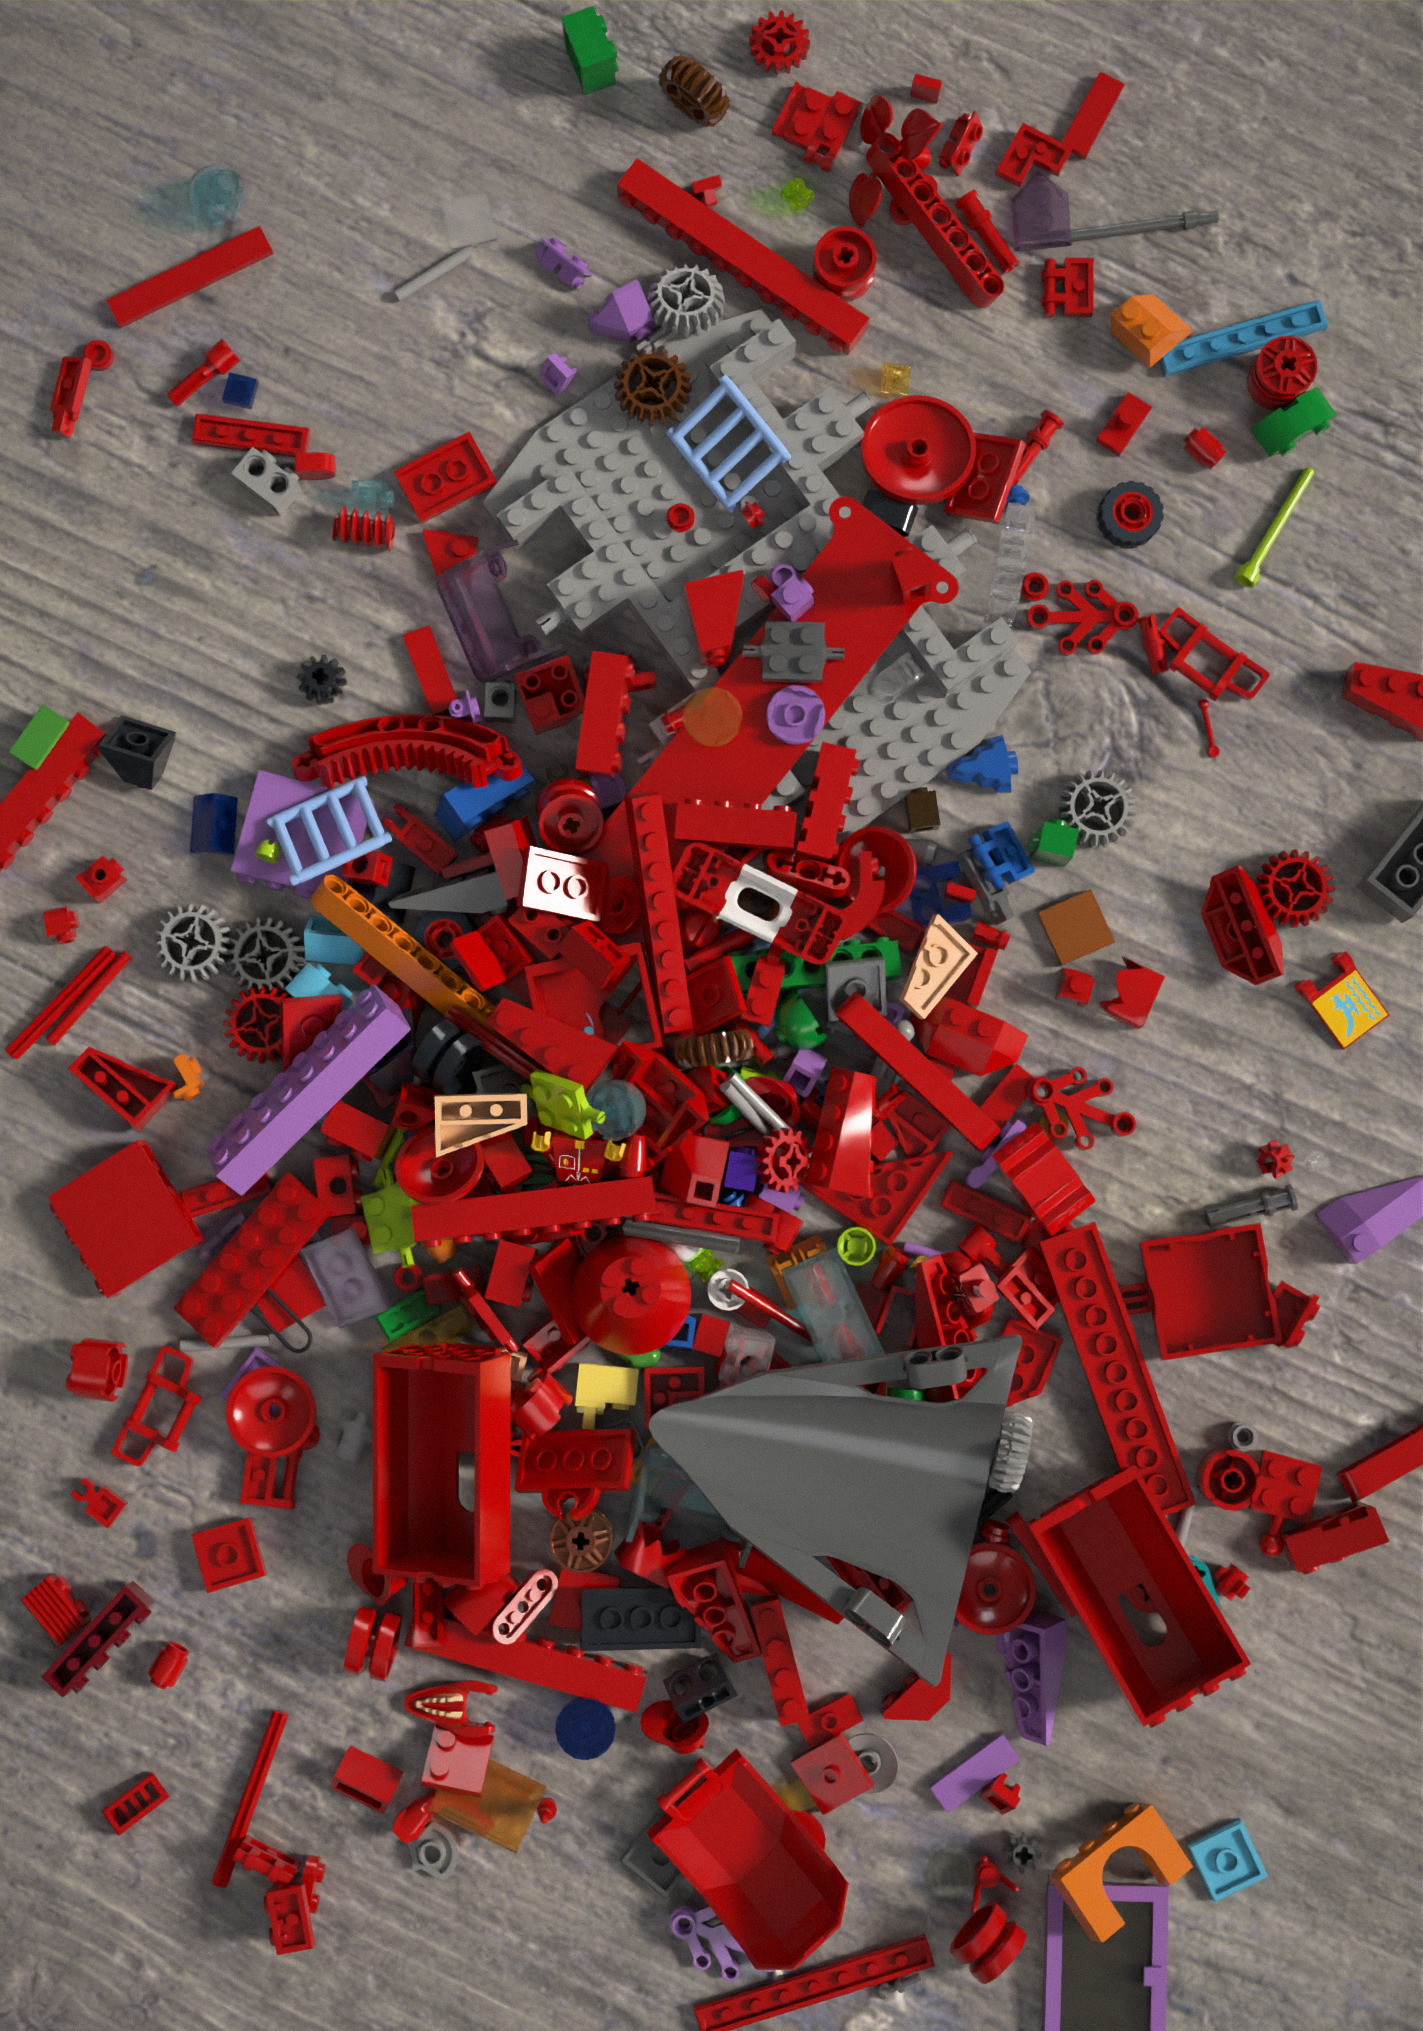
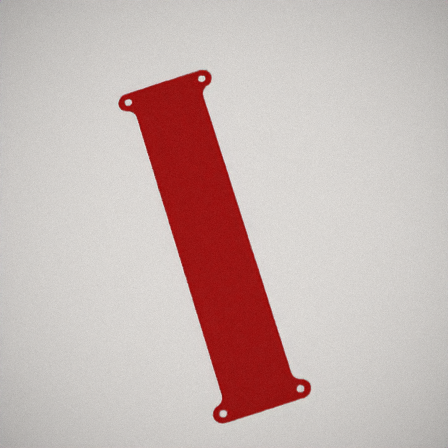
M839 497L830 505L829 517L834 525L833 537L799 579V581L802 578L805 579L814 590L811 594L814 599V605L795 621L825 623L824 639L827 648H844V661L826 660L823 668L822 683L763 682L761 658H744L742 650L696 708L700 718L680 728L629 792V794L655 791L661 794L672 874L684 850L691 844L676 842L674 839L677 803H684L685 799L702 800V805L714 806V801L731 802L732 807L744 808V803L762 805L812 741L802 745L786 744L778 740L770 731L766 713L767 706L774 694L791 685L805 686L815 691L822 700L825 709V726L922 604L927 602L949 603L958 594L959 585L957 579L921 551L932 580L931 595L903 605L891 573V558L895 557V553L901 549L912 547V550L918 548L852 497ZM842 507H848L851 510L848 518H842L839 515V510ZM940 582L947 583V592L939 593L936 588L937 584ZM778 608L766 620L790 622ZM765 623L747 645L761 646L765 637ZM624 800L605 822L601 837L592 847L583 851L578 856L608 863L605 883L618 875H624L636 881ZM706 844L722 853L729 847ZM675 896L678 911L685 901ZM640 913L635 923L627 931L620 934L607 933L600 928L597 922H592L617 946L642 942L645 949ZM567 917L575 925L585 922V920ZM517 933L535 960L531 965L551 961L522 933ZM636 957L630 958L631 960L626 964L614 982L609 980L606 986L600 990L579 970L539 978L547 1016L582 1031L585 1027L590 1026L594 1030L593 1035L603 1039L604 1027L599 1019L600 1008L637 962ZM525 970L512 980L502 983L532 1007ZM587 1014L590 1016V1018H591V1020H592V1022H593V1026H592V1024H591V1022H590V1020H589Z

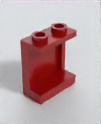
M924 932L921 935L917 949H919L921 946L922 940L925 935ZM969 944L978 954L944 994V997L954 999L976 1009L980 1003L998 951L988 947L983 949ZM912 960L907 976H909L915 960Z

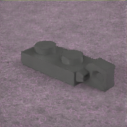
M973 848L961 852L956 858L973 889L977 890L978 898L995 924L999 925L1015 916L1008 904L1007 895L1010 893L1006 886L995 891L991 882L986 881L983 875L985 871L980 861L972 855L971 850Z

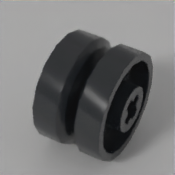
M445 1019L432 1028L417 1049L412 1061V1074L424 1082L429 1083L433 1081V1087L444 1095L456 1094L471 1078L472 1072L478 1067L484 1051V1042L472 1034L467 1033L463 1035V1030L460 1026Z

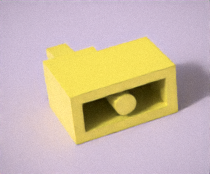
M579 1363L575 1406H577V1413H584L582 1429L595 1430L596 1414H604L606 1403H612V1409L629 1410L630 1405H636L639 1368Z

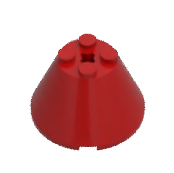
M626 1235L618 1236L596 1246L580 1263L572 1283V1307L579 1326L587 1337L598 1346L621 1355L646 1354L667 1344L682 1328L691 1304L690 1280L681 1260L663 1243L657 1240ZM629 1286L637 1288L636 1295L631 1296L629 1292L623 1293V1291Z

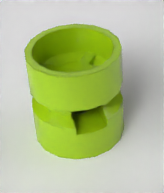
M853 1227L841 1232L837 1237L835 1249L839 1259L845 1264L858 1266L871 1260L876 1250V1244L869 1231L864 1228Z

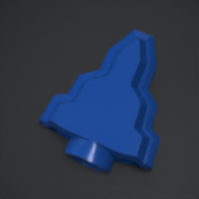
M1003 735L989 738L987 744L976 747L971 756L961 757L947 766V776L962 783L975 782L980 788H993L996 793H1011V775L1018 774L1017 755L1015 751H1007Z

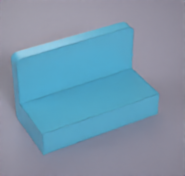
M309 915L304 931L305 959L315 962L356 965L364 955V949L326 917Z

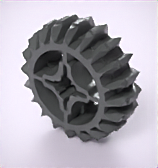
M259 917L255 919L256 927L254 928L250 922H245L244 925L247 929L245 933L240 929L235 930V933L240 936L238 941L233 938L229 939L230 944L235 946V949H228L226 952L227 955L234 957V959L228 960L226 966L236 967L230 972V976L232 978L240 976L236 984L239 987L247 984L246 991L249 993L250 988L255 986L257 987V993L260 994L262 985L267 986L269 994L273 987L277 985L281 991H287L284 982L287 980L290 983L294 979L291 977L293 972L298 974L301 969L296 967V964H305L306 962L304 958L297 957V954L305 952V947L295 946L302 940L299 935L291 937L295 929L289 926L284 930L285 922L279 920L274 926V919L272 917L266 919L265 926ZM266 934L280 936L286 943L287 948H272ZM257 937L255 949L244 956L247 945ZM265 948L267 952L272 954V956L267 958L266 965L260 959V957L264 956ZM288 957L284 969L274 977V974H276V964ZM245 965H259L262 973L265 975V980L251 977Z

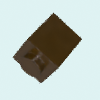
M927 787L910 790L911 794H906L904 799L909 833L938 830L940 818L936 791H928Z

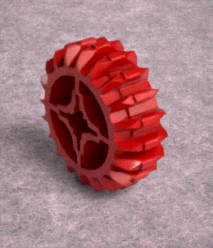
M1293 849L1290 852V856L1285 850L1281 851L1279 858L1273 855L1269 858L1270 864L1264 863L1261 866L1264 873L1256 875V879L1263 883L1256 886L1262 892L1260 898L1266 903L1265 909L1272 912V920H1275L1278 916L1280 917V926H1285L1289 920L1291 928H1296L1299 922L1303 927L1309 925L1310 920L1316 922L1320 919L1318 913H1327L1328 909L1324 904L1333 902V898L1326 894L1335 891L1334 886L1327 885V882L1331 881L1333 876H1324L1323 874L1328 869V865L1325 864L1318 867L1316 864L1320 858L1316 856L1310 861L1309 851H1304L1300 857L1297 849ZM1296 867L1295 872L1292 873L1290 878L1282 877L1279 879L1275 877L1280 868ZM1307 873H1308V874L1310 875V877L1312 878V880H1313V882H1314V885H1315V888L1312 887V886H1310V885L1307 883V881H1306V874H1307ZM1294 882L1297 884V888H1299V892L1295 895L1291 892L1292 889H1289V886ZM1273 886L1274 890H1277L1282 895V905L1274 895ZM1298 899L1314 900L1307 910H1292L1293 906L1297 904Z
M262 985L260 994L257 993L255 986L250 988L251 996H248L244 991H240L239 995L242 1001L231 1000L232 1005L236 1006L235 1010H225L227 1015L232 1016V1020L223 1021V1025L232 1027V1030L226 1031L224 1036L226 1038L235 1037L229 1043L230 1048L234 1049L240 1046L237 1055L242 1057L248 1052L247 1061L253 1062L258 1055V1062L265 1064L268 1055L270 1061L275 1063L277 1062L276 1052L282 1056V1037L276 1043H273L275 1041L274 1031L277 1027L281 1026V1014L268 1015L266 1008L262 1004V1001H271L281 1007V999L290 997V994L287 992L279 996L280 989L276 986L273 987L270 994L265 985ZM253 1005L251 1020L243 1023V1026H241L245 1012ZM262 1016L267 1021L271 1020L269 1024L265 1025V1033L262 1029L255 1028L262 1023ZM258 1033L265 1047H252L243 1035Z

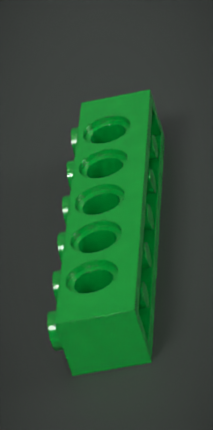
M889 937L872 939V943L861 944L860 940L845 941L843 946L836 947L832 957L827 961L832 962V959L835 957H841L844 960L861 959L862 955L870 954L873 957H883L885 959L886 981H895L902 976L898 940L890 941ZM769 949L757 950L755 955H745L743 951L727 954L732 959L743 996L748 994L752 978L746 975L745 968L750 965L755 966L760 955L767 957ZM786 950L781 952L779 960L786 962V965L789 967V974L784 975L779 992L826 987L825 964H819L818 971L810 973L803 966V962L806 960Z

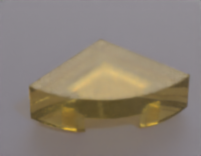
M800 1778L777 1792L790 1809L803 1811L817 1806Z

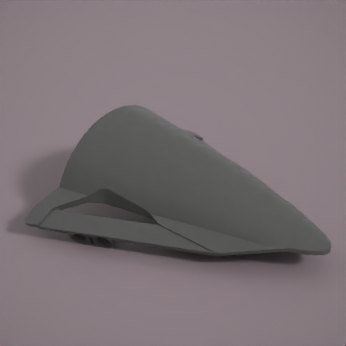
M1011 1334L995 1339L776 1370L771 1369L697 1398L672 1404L659 1410L651 1417L649 1430L655 1441L679 1464L732 1531L913 1670L930 1686H937L940 1683L945 1655L1017 1358L1022 1346L1020 1335ZM987 1368L963 1397L947 1402L877 1395L870 1393L860 1386L908 1378L909 1385L912 1388L926 1389L961 1383L967 1377V1370ZM834 1557L900 1585L914 1599L922 1638H917L905 1629L906 1619L872 1591L864 1587H860L856 1591L815 1558Z

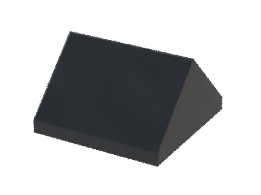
M393 860L387 887L361 884L354 881L351 887L394 923L403 924L407 909L390 908L389 902L397 895L411 891L416 868ZM368 863L364 865L363 871L367 868Z

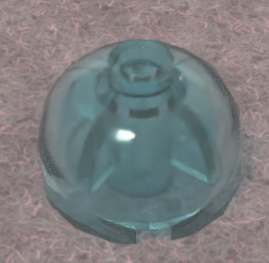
M208 165L199 169L192 176L187 191L188 203L194 214L213 226L226 225L224 221L229 216L234 219L242 206L244 187L239 186L238 179H241L239 174L219 165Z
M608 1080L591 1089L593 1091L590 1097L586 1098L589 1105L596 1110L605 1112L604 1115H606L602 1124L591 1121V1126L594 1132L598 1130L604 1136L602 1137L603 1139L619 1141L633 1135L643 1125L647 1112L646 1101L636 1086L625 1080Z

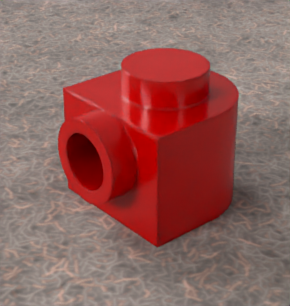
M69 906L44 911L47 937L53 942L57 941V944L74 942V938L77 937L75 928H79V919L76 911H71Z

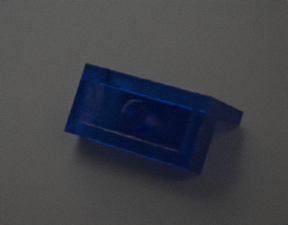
M218 793L194 796L190 853L210 852L226 856L234 855L238 797Z

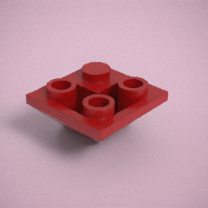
M569 655L514 674L535 735L561 727L583 714L585 698Z
M692 1134L666 1156L660 1187L686 1202L716 1208L730 1141Z

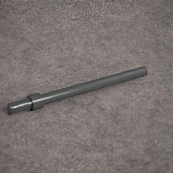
M1188 211L1182 212L1180 216L1048 233V243L1057 244L1183 227L1184 230L1194 229L1196 225L1217 223L1219 219L1218 211L1203 213Z

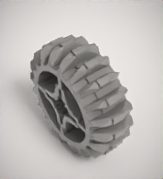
M685 263L683 268L678 269L673 265L671 272L663 269L662 276H655L654 283L650 284L647 303L656 326L662 325L664 333L673 330L675 337L679 332L684 333L687 339L689 333L693 332L698 337L701 329L709 332L711 325H717L718 318L723 314L725 296H723V288L718 283L716 275L709 276L708 269L699 271L698 265L693 269L688 268Z
M1101 769L1098 770L1096 778L1091 770L1086 772L1085 778L1078 774L1075 776L1076 783L1069 781L1066 784L1069 791H1062L1060 797L1066 801L1059 802L1057 807L1066 811L1060 813L1058 819H1067L1066 826L1079 829L1078 835L1081 836L1079 844L1082 846L1086 843L1087 839H1090L1091 848L1097 846L1098 840H1100L1103 848L1109 845V839L1116 844L1119 842L1118 834L1125 837L1128 834L1126 827L1134 825V821L1129 817L1135 816L1137 810L1128 806L1135 804L1136 798H1127V795L1132 791L1131 787L1123 790L1121 786L1125 780L1121 778L1115 783L1113 781L1115 773L1113 772L1108 775L1107 779L1104 778V771ZM1090 788H1102L1110 792L1111 795L1102 797ZM1082 792L1085 810L1076 815L1075 799L1077 794ZM1094 803H1096V806L1098 804L1101 806L1106 804L1100 815H1098V812L1096 814L1094 812L1088 814ZM1118 803L1119 818L1113 827L1110 822L1112 818L1109 814V808ZM1093 821L1099 828L1103 827L1104 830H1092L1082 823Z
M190 903L187 912L181 905L177 906V916L169 911L167 912V917L170 921L168 923L164 920L159 921V924L164 927L163 932L159 930L154 931V935L161 938V941L153 942V947L162 949L155 954V958L158 960L164 959L160 967L164 970L170 968L169 975L172 977L179 973V980L183 982L188 979L190 974L191 981L197 983L199 973L207 981L209 980V970L218 975L220 972L216 965L219 963L222 966H226V961L222 959L223 954L227 955L226 951L228 949L225 948V945H231L229 942L231 938L224 936L231 932V928L222 927L226 919L222 916L216 919L218 912L211 909L207 913V906L203 904L196 911L195 905ZM194 921V924H190L189 929L185 933H175L181 925ZM204 922L211 926L215 935V944L205 941ZM193 937H195L204 946H193L192 949L182 940L189 941V939L193 940ZM172 942L182 947L181 957L184 958L182 965L175 959L172 953ZM201 953H212L204 962L192 966V963L196 962L197 957Z
M1004 1411L987 1481L990 1488L1000 1492L1014 1493L1020 1487L1026 1464L1028 1463L1033 1433L1030 1416L1023 1415V1413L1017 1411Z

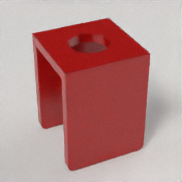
M890 1285L873 1334L879 1336L895 1292L914 1299L915 1293L895 1285ZM916 1314L904 1346L909 1348L912 1347L917 1334Z

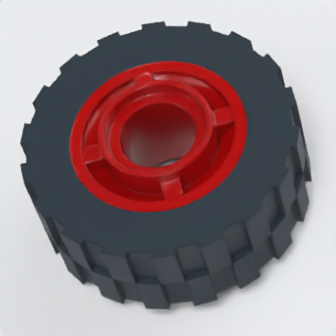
M1121 482L1116 487H1112L1102 499L1097 509L1099 511L1097 514L1098 528L1104 534L1103 537L1111 541V544L1125 549L1127 547L1137 548L1139 545L1147 543L1160 529L1161 521L1164 519L1163 503L1161 504L1160 496L1153 491L1152 487L1144 485L1145 483ZM1124 510H1132L1136 515V520L1128 519L1125 516Z
M428 911L417 922L418 925L414 929L413 934H415L414 939L449 969L456 971L464 967L455 958L450 946L446 947L442 943V935L448 931L454 939L476 931L479 927H477L475 919L471 918L467 912Z

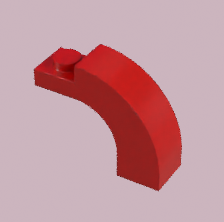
M871 851L859 852L860 889L855 900L848 907L840 910L846 917V928L840 941L848 939L865 929L875 918L882 904L885 881H873V876L879 875L878 858H873Z

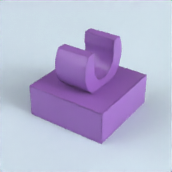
M554 353L547 357L538 376L558 396L565 392L570 381L574 378L577 369L573 368L571 370L565 364L567 358H559Z

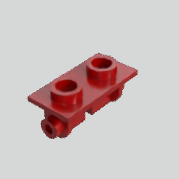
M973 111L971 116L963 113L962 116L957 118L949 135L950 139L957 141H946L938 156V165L944 169L952 166L957 176H960L964 166L969 163L971 152L976 142L981 139L983 133V126L976 111Z

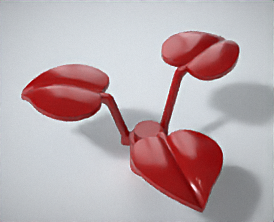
M874 95L865 107L860 122V135L866 144L872 145L880 134L887 133L886 129L892 123L893 110L886 98ZM913 109L906 116L901 127L903 139L899 140L902 145L901 154L903 158L914 160L921 171L928 167L931 160V152L927 146L943 126L941 122L934 119L923 109ZM874 171L870 175L860 173L852 183L849 192L851 215L856 224L864 228L866 221L876 211L882 197V185L880 180L876 178L877 175Z

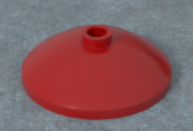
M880 826L859 829L848 836L841 844L836 861L833 866L846 870L850 875L848 890L841 898L849 906L857 897L860 889L859 852L871 851L873 858H878L879 870L881 867L885 868L884 876H873V881H885L884 898L877 914L889 912L905 901L914 886L917 872L914 852L907 840L892 829ZM834 879L835 886H838L839 880Z
M431 1125L413 1134L401 1147L395 1163L396 1179L403 1192L416 1202L425 1205L451 1203L465 1196L479 1181L484 1169V1152L480 1142L436 1157L435 1125ZM444 1172H449L445 1176H441Z
M279 1366L261 1367L244 1375L232 1388L226 1404V1421L232 1437L243 1449L261 1457H280L298 1449L313 1431L317 1417L316 1400L309 1384L296 1372ZM272 1405L279 1406L280 1413L278 1416H274L271 1413Z
M999 1543L973 1545L955 1618L969 1630L982 1635H1001L1021 1625L1030 1614L1036 1597L1035 1578L1026 1560L1012 1548ZM985 1586H993L995 1594L987 1596L984 1593Z

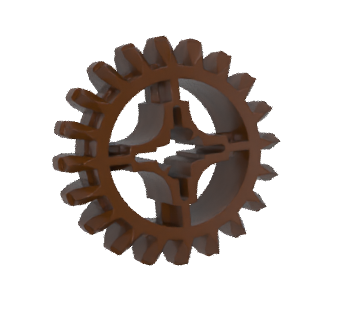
M682 55L674 56L661 69L662 72L658 76V82L660 87H662V92L667 95V100L671 101L674 107L678 108L689 119L694 120L697 124L701 123L705 127H714L727 114L726 111L730 107V100L726 90L714 78L715 75H711L707 68H703L699 62H694L691 58H686Z
M655 347L651 350L652 354H646L643 348L640 350V357L631 353V363L623 360L621 363L623 370H617L616 378L618 380L614 382V389L617 390L615 398L616 401H621L619 404L621 411L628 410L627 416L629 419L638 415L637 422L640 425L645 419H648L649 426L651 427L656 419H659L660 424L664 425L665 417L667 416L674 421L676 419L675 411L679 413L684 412L683 404L689 403L690 396L688 393L692 391V385L688 383L691 380L690 373L685 372L686 365L684 363L677 364L678 356L676 354L668 358V351L666 349L662 351L661 355H658ZM650 369H659V370H662V371H660V372H653V371H651ZM639 374L641 384L636 387V391L630 393V384L635 376ZM675 381L677 385L676 390L671 398L667 400L664 391L670 387L669 383ZM654 402L656 405H646L644 403Z
M745 1029L679 1039L673 1043L674 1060H676L677 1068L680 1069L746 1060L753 1056V1040L750 1037V1032Z

